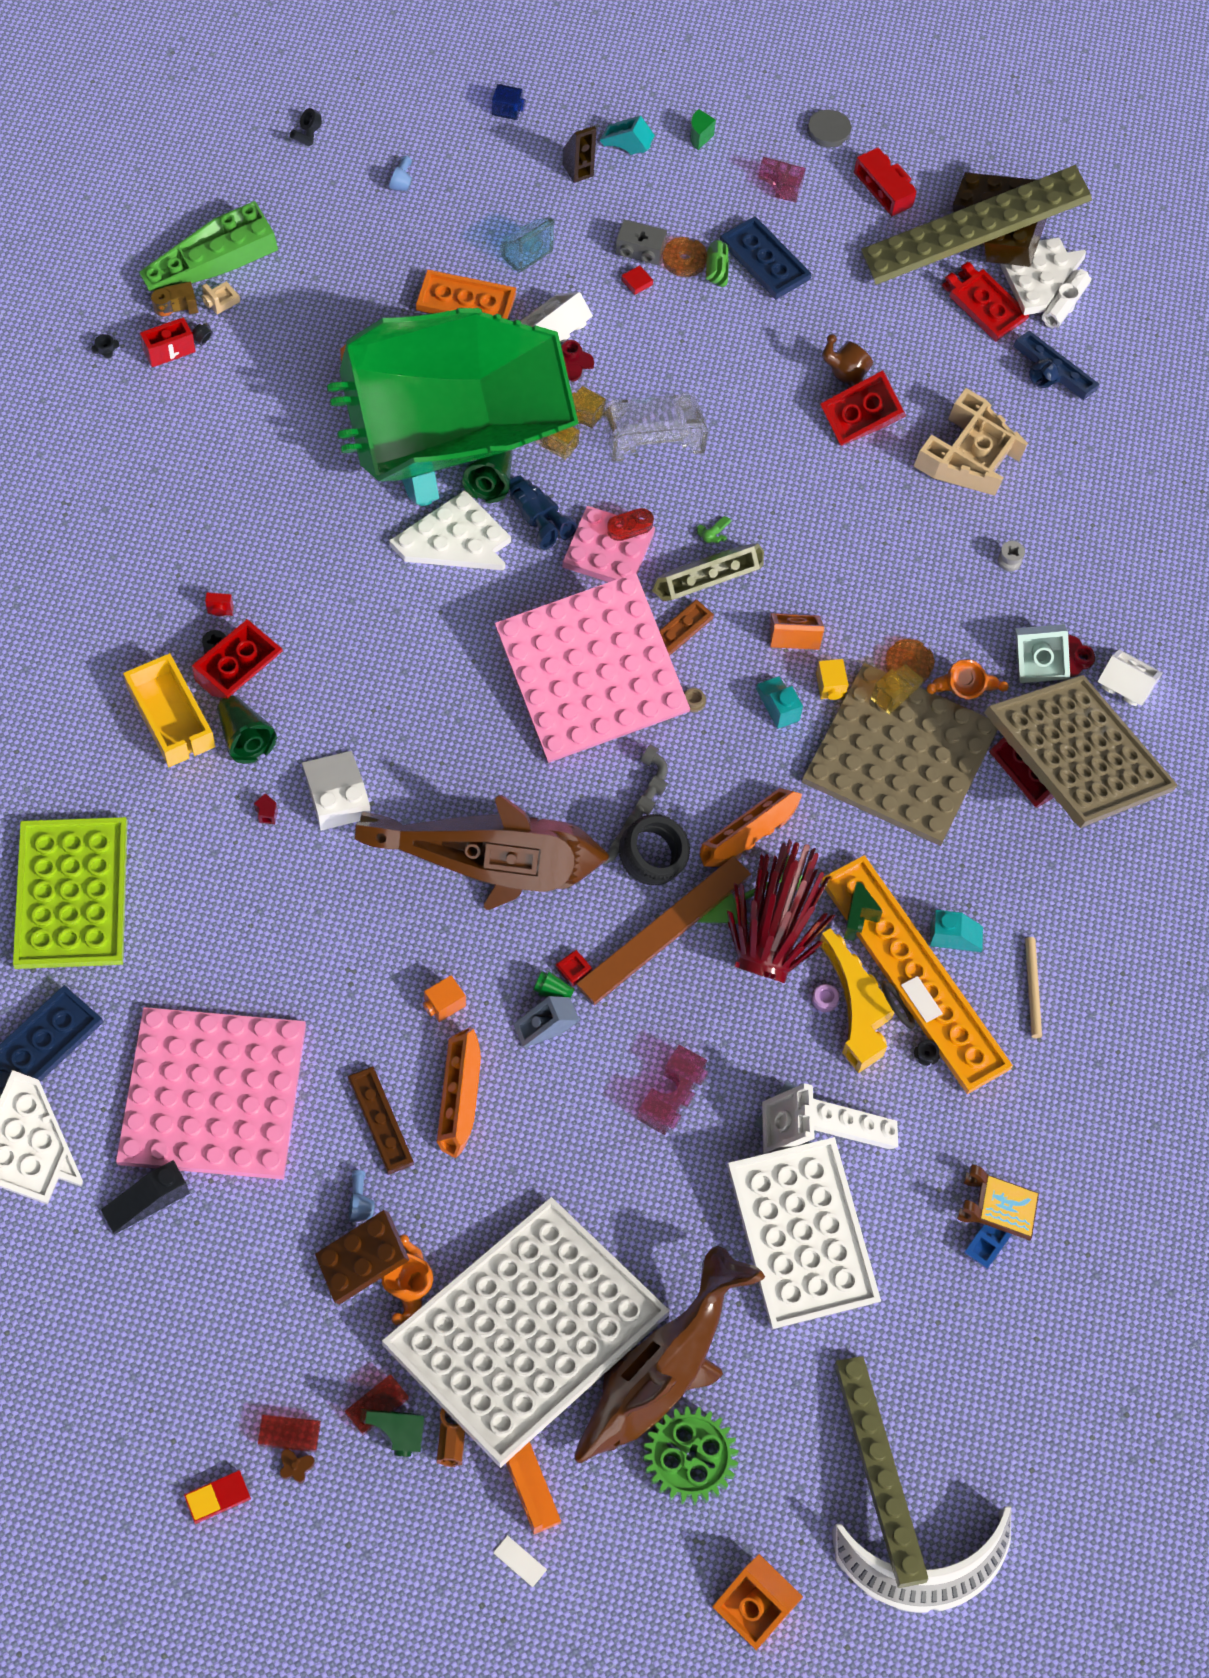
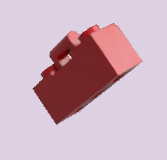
M878 147L857 157L854 174L892 217L914 205L917 191L913 184L910 183L912 179L898 163L891 166L889 157Z

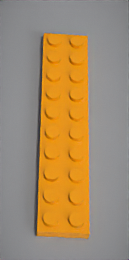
M864 855L824 876L820 883L822 885L825 878L831 876L825 890L846 921L856 881L864 885L882 909L883 913L880 921L865 920L862 933L857 932L856 935L889 983L898 991L903 1003L927 1038L938 1045L939 1055L966 1094L1011 1070L1013 1065L866 856ZM917 976L943 1013L927 1023L901 986Z

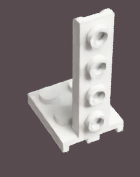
M801 1084L762 1102L763 1154L792 1148L815 1139L814 1130L886 1149L898 1147L896 1120L813 1099V1086L809 1084Z

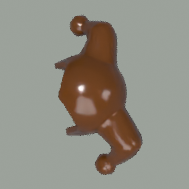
M834 334L828 335L822 357L831 366L834 376L840 382L849 384L850 387L864 381V376L873 365L870 355L851 341H847L837 352H834L833 344L837 341V337Z

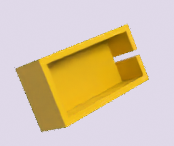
M170 653L123 673L127 689L168 768L189 759V753H193L196 756L215 747L213 732Z

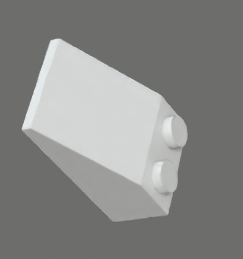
M352 751L302 762L321 831L358 822L362 812L370 813V803Z

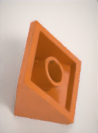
M771 613L770 647L820 650L824 625L819 615Z

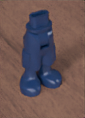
M521 475L510 479V496L520 509L521 515L531 527L539 528L536 542L542 550L551 548L555 544L558 535L563 540H566L575 534L577 530L576 522L569 516L560 514L558 512V505L548 495H545L538 486L533 485L530 480H525Z

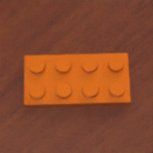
M427 269L416 303V311L434 314L458 308H479L484 313L491 315L499 314L501 318L509 320L516 297V287Z

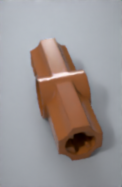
M442 1408L440 1412L441 1421L437 1464L446 1467H456L462 1465L465 1431L458 1423L449 1424L446 1420L450 1415Z

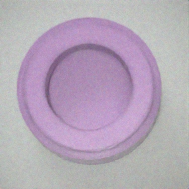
M822 984L816 987L812 995V1003L816 1009L822 1012H830L837 1007L839 992L834 986Z

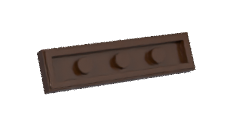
M374 1066L349 1075V1083L387 1174L390 1175L413 1166L414 1161Z

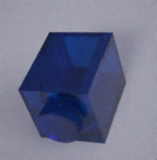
M497 84L492 98V116L518 120L520 112H524L526 99L523 98V89Z

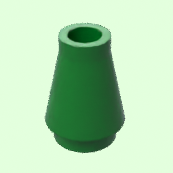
M541 971L533 990L543 997H570L571 999L575 988L566 984L550 971L548 973Z

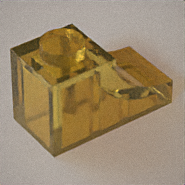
M906 664L896 671L891 669L875 683L871 700L890 715L923 684L924 679Z

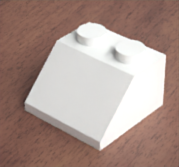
M1119 649L1110 658L1098 682L1102 684L1101 687L1105 691L1112 694L1117 692L1124 696L1123 700L1134 706H1137V704L1142 706L1163 673Z

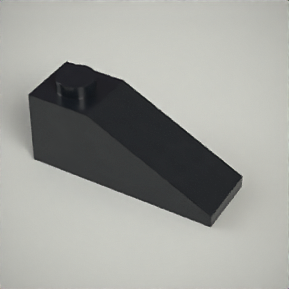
M172 1160L145 1175L102 1208L101 1212L115 1235L189 1195L190 1192L175 1161Z

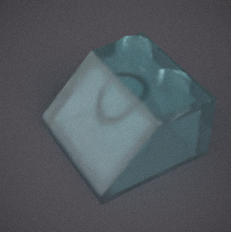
M551 217L536 219L524 225L516 233L507 236L501 242V257L520 273L551 253L554 240V219Z

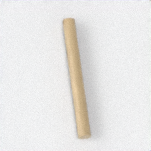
M1034 937L1025 938L1031 1037L1041 1038L1042 1025L1036 940Z

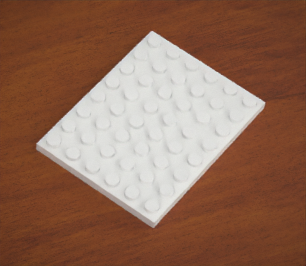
M551 1197L383 1339L382 1345L501 1468L669 1316L670 1310Z

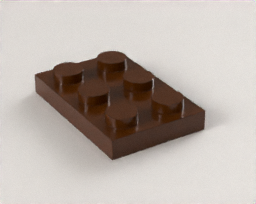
M382 1210L315 1253L333 1301L339 1305L409 1261L390 1213L386 1210Z

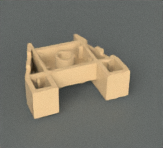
M965 388L954 403L948 420L963 428V432L953 446L948 445L931 434L920 449L914 467L934 479L995 496L1004 478L995 473L996 469L1006 455L1020 461L1028 443L1017 431L1013 432L1005 424L1006 420L991 409L992 405L986 399Z

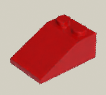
M883 370L820 404L841 446L883 429L907 416Z

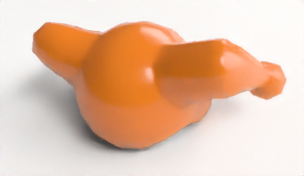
M963 659L954 663L947 674L936 678L927 685L926 690L929 694L952 691L953 694L960 698L974 699L983 694L985 690L994 691L999 689L1005 692L1008 690L1009 685L1005 681H999L993 675L986 674L982 666L976 661Z
M402 1234L399 1237L407 1252L409 1261L381 1278L384 1289L401 1299L403 1303V1314L395 1313L391 1318L392 1323L397 1326L405 1322L422 1307V1298L429 1293L433 1284V1271L430 1265L424 1260L421 1249L411 1243L406 1234Z

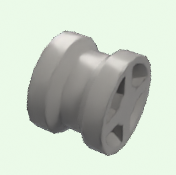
M1016 541L1005 542L998 557V564L1006 571L1018 570L1025 555V548Z

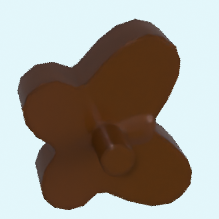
M283 1450L281 1459L284 1467L280 1470V1476L285 1480L294 1478L297 1483L302 1484L306 1479L305 1474L315 1465L313 1456L306 1455L297 1458L291 1450Z

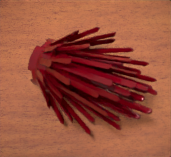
M791 839L788 840L787 846L785 842L782 843L778 860L776 855H774L768 884L769 872L767 868L769 856L765 854L764 857L762 853L760 855L754 898L751 902L749 932L747 929V908L743 884L740 883L738 888V885L734 882L739 936L733 913L727 910L728 925L737 953L734 967L785 983L790 971L816 952L815 949L823 941H817L800 955L835 917V915H830L823 922L828 913H823L793 949L802 930L814 912L815 906L831 876L826 877L819 888L818 886L824 876V872L819 873L806 900L818 869L814 870L819 855L815 853L816 848L811 849L802 875L810 846L808 844L804 845L798 862L795 860L799 849L798 842L793 844L788 858L792 845Z

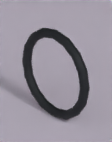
M883 981L881 984L882 991L890 1007L906 1027L913 1029L915 1027L913 1015L903 1003L895 987L891 983ZM888 989L893 993V995L896 997V999L902 1006L903 1010L905 1011L908 1017V1020L903 1016V1014L900 1012V1010L894 1003Z

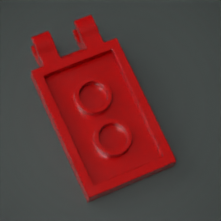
M968 261L961 265L963 270L958 273L959 277L964 280L963 282L952 272L945 277L947 281L942 286L946 291L951 292L949 297L995 342L1025 322L1030 315H1023L1018 302L984 269L978 272Z

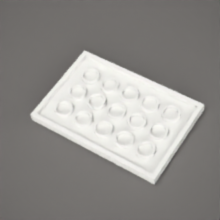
M835 1137L727 1164L753 1264L766 1276L759 1282L771 1330L881 1302Z

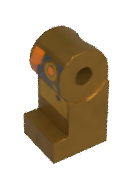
M191 282L160 288L151 295L153 308L158 316L166 317L173 312L188 310L189 314L199 313Z

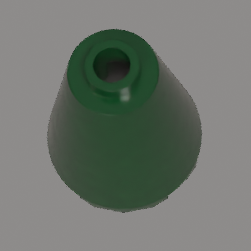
M510 450L472 461L465 469L462 479L466 492L476 500L478 497L484 499V503H497L503 500L510 488L513 451Z
M232 695L228 699L223 698L219 702L217 712L228 753L237 763L249 764L259 761L257 757L263 753L267 756L277 741V734L273 726L237 696Z

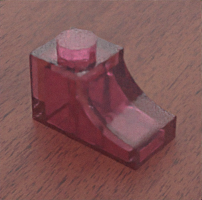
M763 157L759 179L768 182L776 192L775 197L796 203L803 186L806 168Z

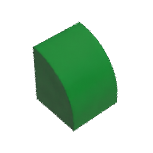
M700 109L693 114L690 129V141L697 150L714 136L716 119Z

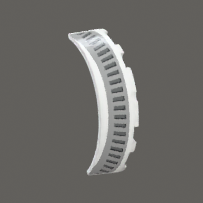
M1004 1506L999 1511L1000 1523L990 1539L978 1551L965 1560L951 1566L926 1570L929 1580L925 1584L898 1588L891 1564L866 1551L850 1536L842 1524H835L832 1529L836 1562L842 1571H845L852 1581L864 1590L865 1594L876 1601L879 1600L899 1610L915 1613L951 1609L967 1602L981 1592L1001 1568L1011 1541V1506Z

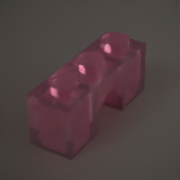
M678 1045L666 1064L664 1076L672 1080L676 1084L677 1089L672 1093L663 1094L652 1088L638 1110L637 1120L663 1135H666L670 1128L674 1130L682 1117L679 1114L683 1106L688 1107L695 1096V1093L692 1092L696 1084L701 1086L708 1074V1071L705 1070L707 1060Z

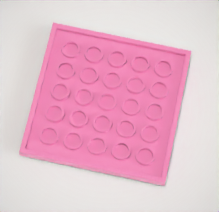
M636 573L495 623L548 763L690 712V707Z
M143 1007L116 1159L117 1165L157 1169L174 1160L179 1171L284 1180L306 1022Z

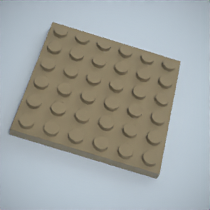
M863 663L810 763L802 783L941 846L998 729L986 716L939 695L929 694L927 690L867 663Z
M1084 675L990 705L984 712L991 723L1005 737L1008 744L1014 748L1023 762L1029 766L1039 781L1049 790L1079 828L1171 793L1178 786Z

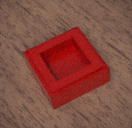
M640 265L626 272L621 277V281L634 295L653 285V279Z
M577 950L555 964L557 971L571 987L593 971V968Z

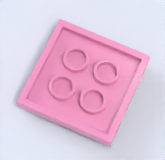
M587 506L565 555L562 567L606 582H611L633 573L638 574L655 533V527Z

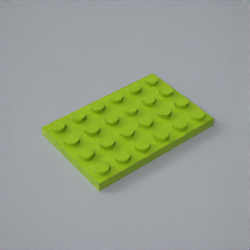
M126 817L20 821L13 953L14 969L123 965L128 830Z

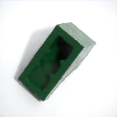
M361 1409L360 1421L377 1427L386 1439V1448L394 1450L395 1456L411 1457L412 1452H421L424 1425L423 1415L408 1412Z

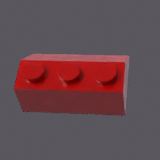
M246 619L192 665L195 682L210 695L228 699L283 652V649Z

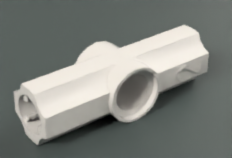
M1083 269L1074 270L1066 283L1060 286L1058 294L1042 315V320L1046 326L1052 329L1054 327L1059 328L1067 315L1074 310L1076 302L1091 282L1087 271Z

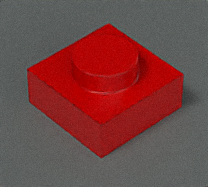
M206 593L205 602L208 614L219 617L224 615L233 616L232 594Z

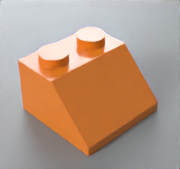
M758 1554L712 1607L757 1651L801 1601L803 1596Z

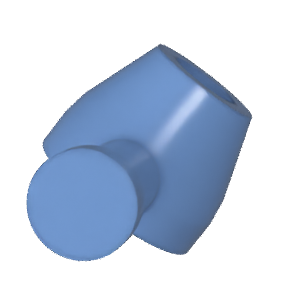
M403 156L400 160V165L395 168L389 184V188L392 190L408 191L412 181V177L406 172L412 163V159L409 156Z
M354 1170L351 1176L353 1182L348 1220L360 1222L373 1217L374 1200L363 1196L366 1173L362 1170Z

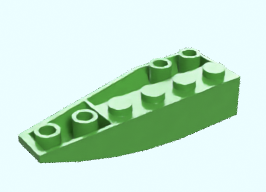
M253 201L214 218L139 273L148 290L154 291L186 282L195 283L224 274L278 251V246L272 228L256 201Z

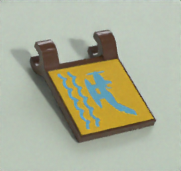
M972 1164L969 1173L966 1172L964 1184L971 1187L980 1186L978 1203L965 1200L963 1208L958 1210L957 1219L967 1223L979 1222L1030 1241L1033 1236L1039 1193L990 1176L983 1168Z

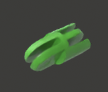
M715 240L709 245L707 250L706 280L717 284L719 287H725L728 283V246L721 240Z

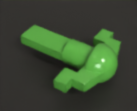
M723 516L710 529L699 525L697 526V534L706 543L725 542L727 540L726 536L722 534L717 535L731 523V519Z

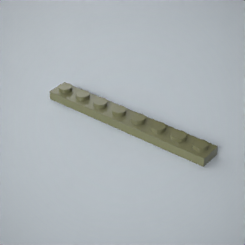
M864 1356L837 1360L834 1365L897 1587L903 1588L925 1584L929 1580Z

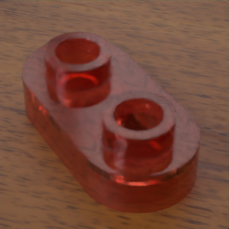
M638 508L613 516L607 523V534L613 540L623 541L648 533L653 528L654 516L651 511L645 508Z

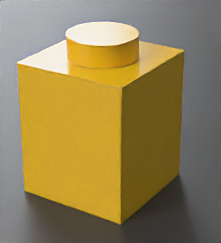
M843 659L819 661L816 679L820 699L837 700L845 697L848 680Z

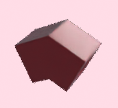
M265 793L254 802V808L258 813L259 823L275 825L278 813L277 803Z

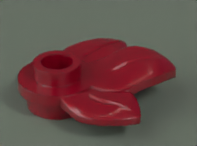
M567 340L561 345L569 381H577L581 377L583 369L594 368V358L591 354L583 351L577 341Z
M1068 635L1070 677H1075L1081 673L1082 669L1092 667L1096 657L1091 647L1082 645L1079 638Z

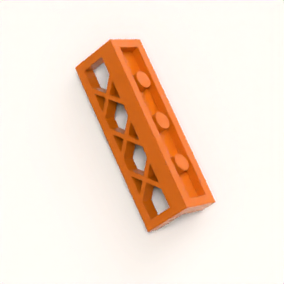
M528 1442L506 1462V1466L534 1535L561 1524V1519L531 1443Z

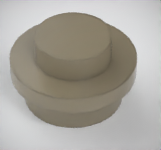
M690 688L684 692L690 712H699L705 707L706 696L700 689Z

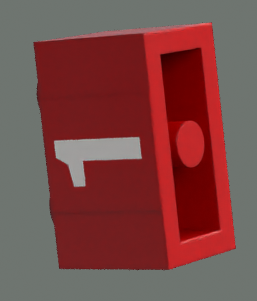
M184 317L140 332L143 351L151 367L196 352L193 334Z

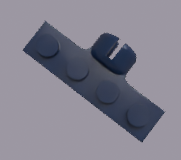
M1030 330L1015 340L1013 347L1034 362L1029 371V376L1033 384L1040 380L1042 381L1037 385L1038 388H1048L1054 383H1061L1082 400L1097 391L1100 385L1098 382Z

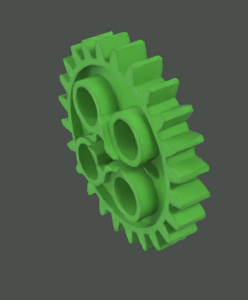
M688 1406L685 1408L684 1415H680L679 1411L674 1409L673 1419L665 1414L662 1418L664 1425L656 1423L653 1426L657 1433L648 1432L647 1437L653 1443L644 1444V1449L651 1452L643 1457L644 1462L651 1463L645 1472L647 1474L655 1473L651 1484L659 1482L662 1484L659 1490L660 1494L667 1489L671 1491L669 1500L674 1499L677 1494L680 1495L681 1504H684L686 1498L690 1497L692 1504L696 1505L699 1496L707 1503L709 1500L708 1493L717 1498L720 1494L718 1486L725 1490L728 1488V1483L724 1478H734L735 1474L729 1468H737L738 1462L731 1459V1457L737 1456L738 1450L732 1449L730 1446L735 1443L736 1438L726 1437L730 1427L721 1429L722 1418L713 1422L711 1420V1411L703 1417L701 1416L700 1407L697 1408L695 1415L691 1414ZM687 1430L691 1435V1440L688 1442L680 1441L676 1436V1432ZM667 1443H672L677 1449L669 1448ZM705 1443H713L717 1447L718 1452L715 1455H708L704 1452L702 1446ZM690 1450H693L695 1458L688 1461L686 1459L687 1454ZM667 1456H673L679 1461V1466L673 1469L665 1466L663 1459ZM704 1462L712 1463L715 1467L709 1468ZM694 1469H699L704 1472L706 1479L702 1482H696L691 1478L690 1472Z

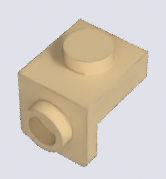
M227 281L213 289L207 284L202 285V300L206 307H211L217 315L240 302V296Z

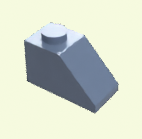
M549 996L513 1023L522 1046L529 1047L563 1034L580 1020L570 997Z

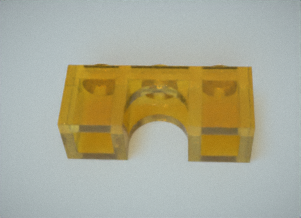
M582 386L577 393H572L578 423L592 429L605 414L606 399ZM571 427L544 437L542 439V447L566 460L579 445L580 430Z

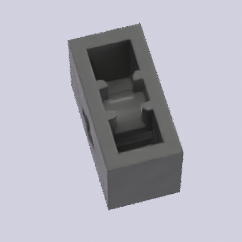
M624 219L616 240L615 254L659 265L666 247L667 230Z

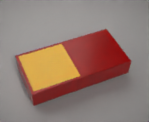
M240 1470L184 1494L195 1524L251 1500Z

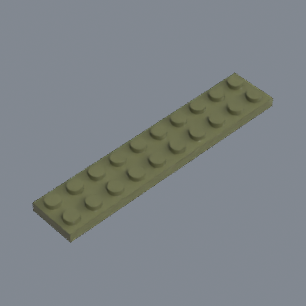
M1073 165L862 248L861 251L874 283L877 285L1090 202L1092 197L1077 166Z

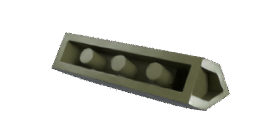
M758 543L735 547L680 566L658 577L652 591L663 601H670L759 570L764 566V550Z

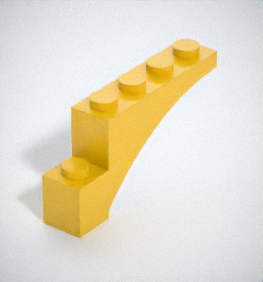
M829 928L822 933L820 941H823L820 946L830 959L839 977L846 1000L848 1040L844 1045L842 1053L859 1073L884 1056L888 1047L886 1040L880 1032L875 1030L893 1018L894 1011L887 1002L884 993L878 987L879 985L875 977L863 969L858 956L851 954L846 948L844 939Z

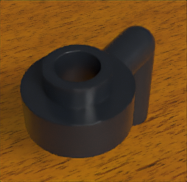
M312 108L306 109L300 118V126L305 130V134L293 129L290 132V138L307 146L313 145L314 132L322 124L320 112Z

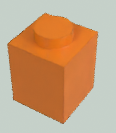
M452 975L424 991L425 1002H423V1006L428 1015H434L438 1022L466 1006V995Z

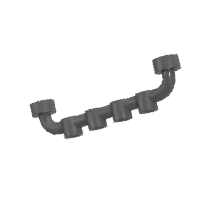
M651 744L647 747L640 762L649 767L654 763L658 767V771L649 783L645 793L639 799L635 809L627 818L622 830L614 839L607 852L609 859L603 864L612 862L618 856L620 839L625 830L634 821L642 817L643 814L649 815L656 804L652 800L655 794L661 796L668 785L664 781L668 773L667 763L658 754L659 748Z

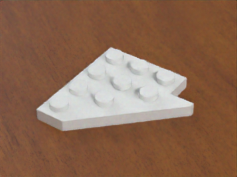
M1060 237L1039 241L1030 267L1000 264L1023 315L1046 311L1058 294L1060 286L1066 283L1073 271L1077 270L1085 259V250L1067 252Z
M464 490L389 540L390 547L405 562L504 570L506 563L496 552L511 543V536Z
M12 1070L0 1097V1188L48 1205L59 1179L82 1187L83 1180L39 1080Z

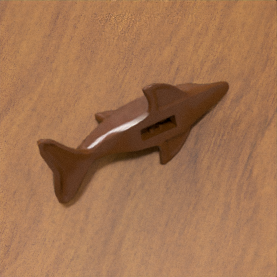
M720 1246L712 1247L702 1262L698 1296L689 1308L673 1321L654 1331L639 1346L629 1351L604 1374L602 1398L579 1441L574 1455L577 1463L585 1462L595 1455L615 1450L620 1445L636 1440L658 1423L687 1390L712 1385L723 1375L722 1369L705 1357L719 1324L724 1296L730 1288L752 1285L762 1281L766 1276L758 1267L734 1260L729 1252Z

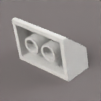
M580 292L554 295L522 319L521 324L531 327L537 325L557 331L561 343L570 338L572 331L586 326V321L593 315Z

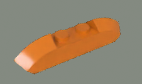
M779 788L705 841L700 850L703 866L719 867L733 856L739 859L743 851L754 847L755 842L773 833L776 827L780 829L795 813L802 798V793Z
M471 1027L453 1035L448 1040L437 1143L442 1152L454 1158H457L466 1147L475 1118L481 1056L476 1033Z

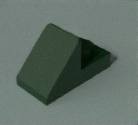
M856 881L852 893L843 938L854 941L857 932L862 933L865 920L879 922L883 913L880 906L861 882Z

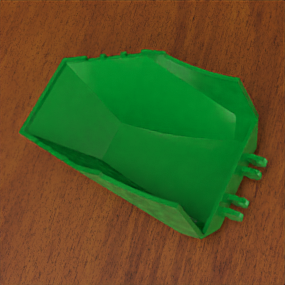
M458 308L428 315L381 318L347 340L339 370L341 382L327 384L329 392L344 391L345 396L334 397L330 400L331 406L347 405L352 429L338 431V438L347 439L354 437L355 444L341 446V453L357 452L360 465L378 481H398L504 453L579 424L558 332L537 325L531 327L521 324L520 320L511 321L504 319L499 314H487L479 308Z

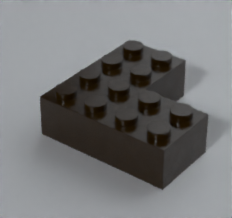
M965 172L953 202V213L1033 182L1036 179ZM1047 218L985 242L986 262L1030 267Z

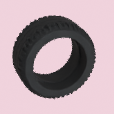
M649 814L640 817L625 830L619 843V857L623 868L636 881L638 880L640 883L647 885H662L671 881L685 868L690 856V843L686 832L683 831V828L676 821L665 815ZM652 832L661 836L667 842L671 850V863L669 867H654L641 857L637 847L639 833Z

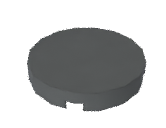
M828 109L818 111L812 115L807 131L809 137L816 140L818 145L831 148L841 146L843 142H847L852 126L846 115L839 111Z

